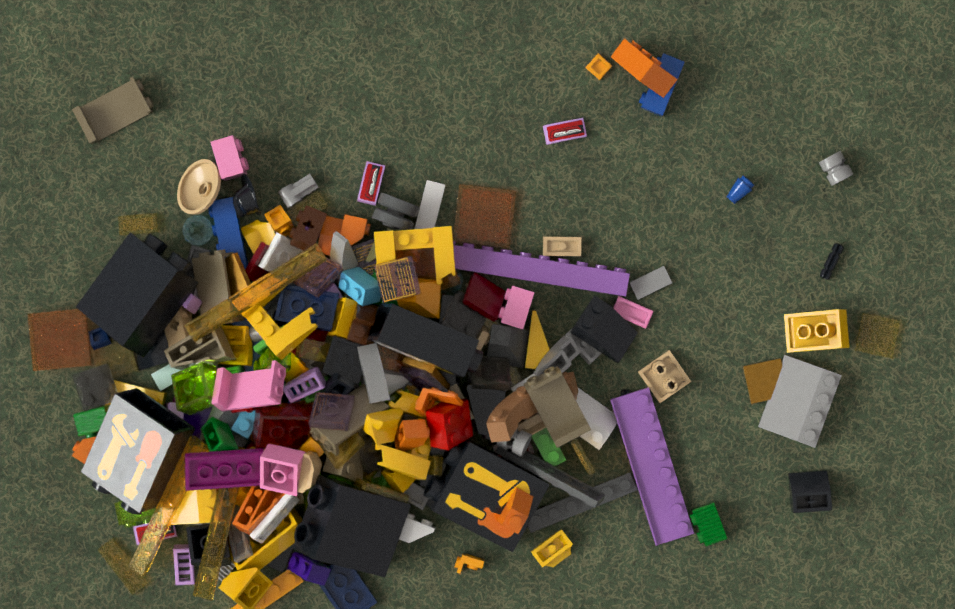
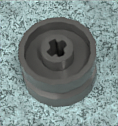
M381 193L378 203L388 209L386 211L376 208L371 218L396 230H412L414 223L404 218V215L417 217L420 207Z

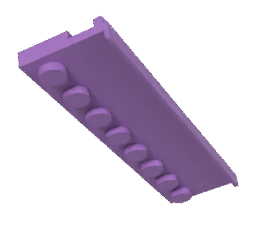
M649 387L610 399L655 545L657 546L694 534Z

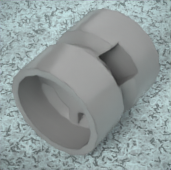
M841 150L819 162L823 172L828 173L826 177L831 186L853 175L849 165L844 164L846 159Z
M516 429L510 441L497 442V446L505 450L511 449L513 454L522 457L530 444L532 434L523 430L519 432Z

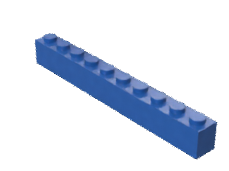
M233 197L215 200L208 208L210 218H214L215 225H212L214 236L218 237L219 242L216 244V249H225L226 253L238 252L244 269H246L248 260L239 217L233 206ZM232 303L233 313L239 314L240 312ZM245 317L244 321L232 323L233 326H249V329L252 326ZM252 341V348L259 342ZM253 349L252 366H244L245 372L270 369L268 359L257 354Z

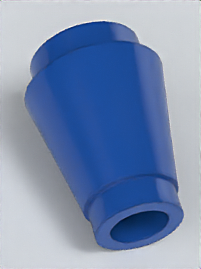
M744 175L741 178L738 177L726 197L735 204L752 191L751 188L754 184Z

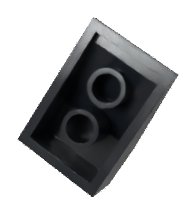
M595 295L570 331L617 364L638 334L618 312Z

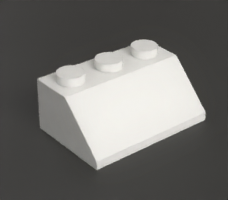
M578 388L576 401L591 428L590 431L580 437L600 450L617 424L615 414Z

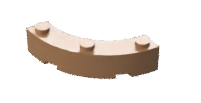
M563 372L562 374L576 400L578 387L574 372ZM525 386L518 387L516 391L503 399L490 414L486 424L491 442L510 441L512 435L519 427L518 423L522 419H528L538 413Z

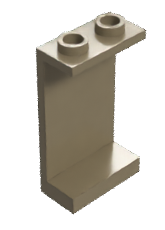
M132 77L129 82L82 107L77 106L72 109L90 144H94L153 113L151 108L154 105L149 96L145 98L142 92L145 88L140 79L136 81Z
M224 249L214 251V255H211L210 252L199 253L198 258H192L194 277L199 282L196 286L198 299L202 302L199 307L202 327L209 323L220 325L244 321V316L241 313H233L225 257H229L234 252L226 253Z
M558 366L550 367L543 374L530 377L524 383L557 448L591 430Z
M362 384L310 421V426H315L311 427L310 433L315 440L323 443L324 448L328 452H332L337 457L339 455L338 445L364 427L366 415L389 410V405L384 401L370 404L366 385ZM342 422L344 425L349 424V426H345V428L343 425L342 428L341 426L339 428L337 427L339 423L342 424ZM335 426H336L337 429H344V430H336V429H331V428H332V427L335 428Z

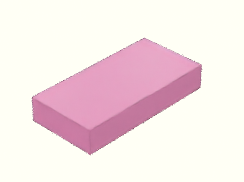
M618 296L613 307L625 320L645 329L654 312Z

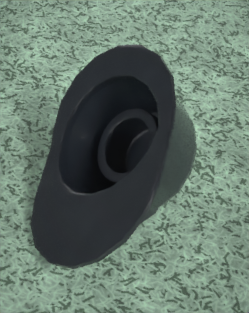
M242 174V188L233 197L235 211L239 217L254 213L260 216L261 211L257 204L252 182L246 174Z

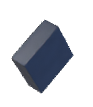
M101 328L88 331L93 350L112 344L110 336Z

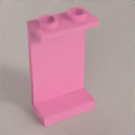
M276 360L272 361L271 369L232 374L224 367L217 368L211 404L221 411L281 404L286 368Z

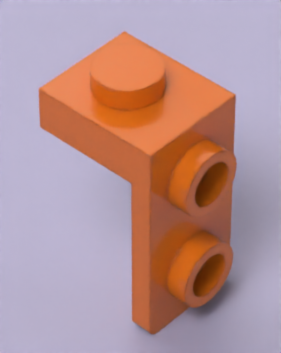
M433 387L431 389L422 388L421 394L416 400L415 410L422 417L426 418L425 411L433 407L435 401L462 406L463 401L453 391L442 392Z

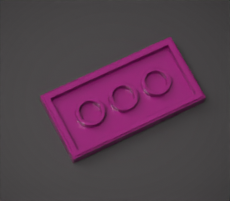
M264 449L185 453V490L260 486V456Z

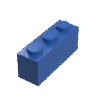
M664 53L662 57H657V60L662 63L660 66L678 79L685 62ZM675 84L664 98L648 88L647 93L643 92L640 98L641 109L662 117Z

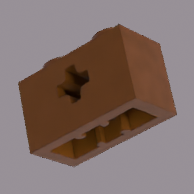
M307 205L303 211L299 210L295 220L298 221L297 227H292L289 235L292 238L290 245L311 253L327 213Z

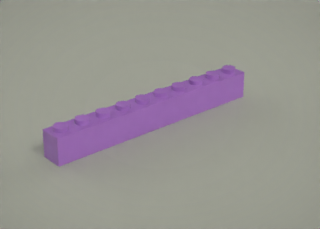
M453 241L455 269L625 297L627 294L630 274L626 273V269L615 268L614 271L607 270V266L597 264L595 268L588 267V263L577 261V264L574 265L569 264V260L560 258L555 262L550 261L548 256L539 255L537 259L531 258L529 253L520 252V255H512L511 250L501 249L500 253L494 252L492 247L482 246V249H476L474 244L463 243V246L455 245L456 242Z

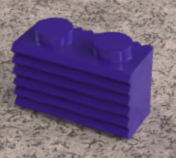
M297 552L292 554L287 567L288 570L305 581L323 586L326 584L331 571L323 563Z

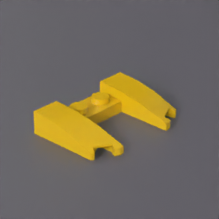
M452 226L374 232L377 265L395 261L396 251L434 248L437 285H441L443 283L441 279L450 273L456 276ZM397 261L388 263V265H380V269L377 266L378 275L382 274L384 276L388 274V278L387 276L382 278L389 279L390 282L392 278V287L397 288L398 275L396 276L395 270L397 272Z
M270 274L245 291L232 303L264 339L271 351L283 360L318 325L316 323L311 324L310 315L315 314V311L310 307L282 328L278 326L263 307L281 292L290 281L287 278H284L282 281L275 279L276 275Z
M399 390L397 393L401 397L396 403L392 401L387 403L389 408L400 407L405 414L416 417L418 420L425 419L426 426H428L427 418L422 417L415 410L416 400L419 396ZM427 438L424 445L411 449L408 453L381 444H375V450L381 449L383 461L377 462V465L418 480H426L431 463L428 460L431 450L430 438Z

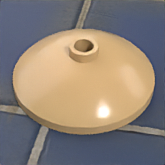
M201 159L191 164L184 172L178 185L177 200L180 208L185 213L190 215L200 214L206 211L216 200L221 187V176L218 166L208 159Z

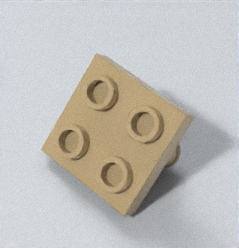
M670 350L638 371L659 403L691 382Z

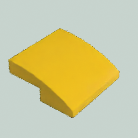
M221 325L236 359L218 364L252 366L253 348L249 335V326Z

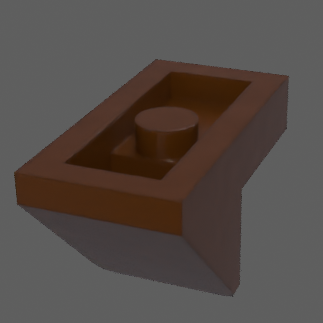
M357 303L346 340L366 345L371 326L375 322L376 308L367 305L361 306Z

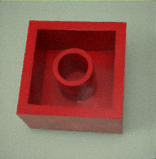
M461 399L463 401L462 406L440 402L425 411L427 425L430 430L431 447L450 450L473 436L468 400Z

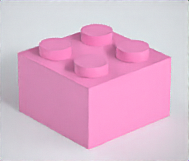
M232 135L211 142L222 180L227 181L241 177L242 174L247 175L246 170H249L247 159L242 157L241 154L244 151L241 140Z
M512 286L511 289L507 288L504 300L508 301L505 308L501 307L498 317L502 319L501 323L523 329L534 292Z
M268 444L260 456V488L297 496L305 451Z

